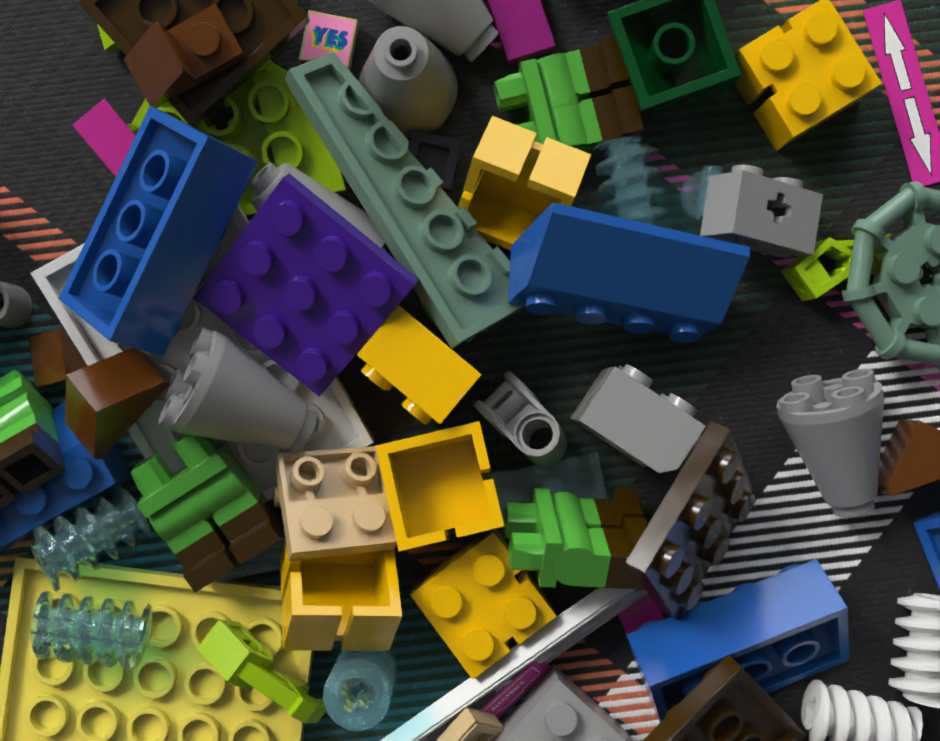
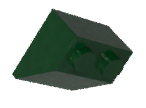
M640 0L607 12L612 33L641 112L682 109L728 93L741 76L715 0Z

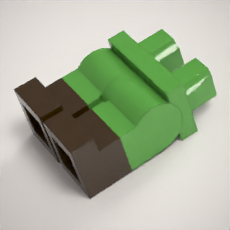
M614 36L600 39L597 45L583 49L553 54L538 60L523 61L520 63L518 73L508 75L494 83V94L499 111L504 112L524 107L528 122L518 124L517 126L537 133L534 141L544 144L546 137L583 152L635 142L644 130L632 86H627L630 80Z
M16 370L0 378V509L18 499L17 490L25 495L66 471L52 418V405L35 390L33 384ZM36 456L44 462L38 470L27 473L29 464Z
M184 434L172 446L186 466L172 473L157 452L138 463L130 473L143 495L137 507L145 518H149L158 535L167 542L185 569L184 578L194 593L233 570L237 560L242 564L279 541L284 524L282 518L243 466L233 456L234 453L225 441L217 446L212 438Z
M614 487L612 499L579 498L569 492H557L551 495L550 489L534 488L532 503L506 502L503 530L505 538H510L508 547L510 570L536 571L539 587L556 588V581L558 580L562 584L570 586L645 590L626 564L627 558L648 525L646 519L643 518L644 514L635 489Z

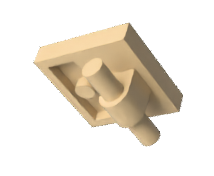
M375 446L277 453L275 469L278 486L273 487V503L275 507H281L289 561L393 550L397 542Z

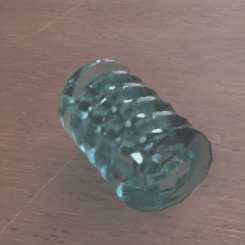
M636 136L616 138L594 146L593 154L597 158L605 159L596 166V174L599 177L609 179L599 185V194L602 197L612 199L602 205V214L654 225V220L667 214V208L651 206V200L664 194V188L648 185V180L662 173L661 168L646 166L645 160L659 153L658 148L643 146L642 140L644 138Z
M121 486L111 490L112 504L102 496L92 500L93 515L81 505L74 508V525L63 516L56 517L53 520L55 535H52L42 526L33 529L35 545L32 546L30 544L32 553L55 592L61 590L59 573L64 571L74 581H78L81 579L80 562L84 561L96 571L100 569L98 555L100 551L103 550L112 559L116 560L119 558L117 542L122 540L133 550L137 549L136 532L140 530L152 539L150 527L145 516L137 507L138 503Z
M43 591L40 594L34 608L31 623L32 648L37 658L49 660L56 655L59 661L69 663L77 657L79 663L84 665H91L98 659L100 665L108 668L115 666L119 661L121 667L126 670H133L139 665L148 648L152 634L153 611L150 603L145 607L141 617H136L135 603L131 600L125 602L120 615L115 614V605L112 598H106L100 611L95 612L94 598L92 596L86 595L82 599L78 610H75L74 599L71 593L63 594L57 607H53V594L50 591Z
M390 650L342 651L328 676L323 691V702L327 714L337 725L347 730L363 731L375 727L384 719L390 707L397 679L398 665L394 654Z

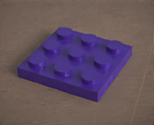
M288 173L281 179L193 298L320 397L415 286L418 278Z

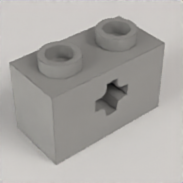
M735 165L732 167L731 172L709 176L700 236L750 247V250L776 257L814 255L823 194L802 188L803 182L798 179L788 177L771 179L763 176L764 170L762 168L751 165Z

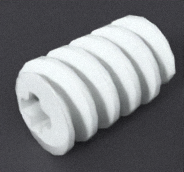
M914 593L913 596L897 599V604L911 610L912 613L911 616L895 618V624L908 630L909 636L893 638V644L906 650L907 656L891 658V665L905 671V677L889 678L888 685L902 691L903 697L909 701L940 708V595Z
M813 680L803 695L801 721L805 729L809 730V741H824L826 735H828L829 741H920L923 721L922 712L917 707L909 706L906 708L897 701H888L886 703L879 696L866 697L861 691L857 690L846 692L839 685H829L826 687L821 680Z

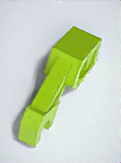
M890 233L885 236L890 239L895 234ZM829 237L815 242L814 255L798 256L781 271L802 301L817 299L849 276L854 240L836 241ZM874 251L871 275L873 276L880 274L882 261H876V251ZM822 254L835 261V269L828 271V273L817 259Z
M218 620L197 648L228 683L249 691L253 688L257 689L283 707L291 717L305 724L318 723L330 707L323 699H315L306 692L310 686L305 681L287 674L281 675L271 668L273 654L240 622Z

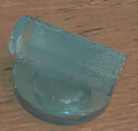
M703 166L702 171L693 174L686 180L681 189L680 200L683 209L690 217L698 221L703 220L709 176L723 174V168Z

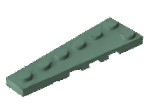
M332 52L289 69L285 82L396 261L418 278L413 288L450 348L457 347L525 308V306L508 303L509 259L498 246L494 249L490 247L474 228L477 221L465 207L459 210L440 187L444 182L432 168L426 170L408 149L409 141L392 121L383 115L380 106L337 55Z

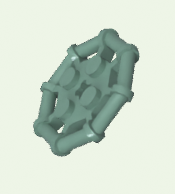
M912 181L903 184L897 195L867 218L855 221L851 228V232L855 237L847 289L842 291L844 302L849 301L875 342L876 354L885 360L896 357L933 364L940 370V225L926 223L923 211L925 208L940 212V191L926 188L919 181ZM900 217H903L904 228L890 239L886 237L884 230ZM874 251H876V261H882L880 274L874 275L873 283L869 284ZM922 265L931 270L932 282L930 285L922 286L919 279L924 275L921 268ZM872 296H877L889 315L890 320L888 323L872 299ZM909 325L925 329L927 343L906 339L904 334Z

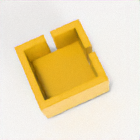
M819 0L788 19L781 28L778 25L740 48L735 54L741 76L735 85L748 105L756 101L769 87L774 92V95L769 97L753 114L776 151L860 101L882 84L830 0Z
M492 116L472 158L458 209L460 210L465 207L477 221L474 228L485 241L511 251V245L553 202L567 206L572 205L591 154L546 137L544 144L534 141L537 133Z
M399 305L357 354L367 363L361 372L384 391H390L395 386L407 396L401 405L425 425L432 418L441 424L482 375Z
M480 421L375 446L398 551H406L449 540L447 530L455 528L457 538L504 527L494 480L483 481L481 474L491 472Z
M496 529L482 532L414 583L410 593L412 599L472 680L510 652L509 639L511 637L520 645L557 617L552 604L527 570H510L508 560L509 546ZM516 574H518L519 582H518V580L515 578V575H516Z
M285 538L280 558L281 599H284L282 604L283 650L331 651L334 641H341L342 651H389L402 618L395 550L289 561Z

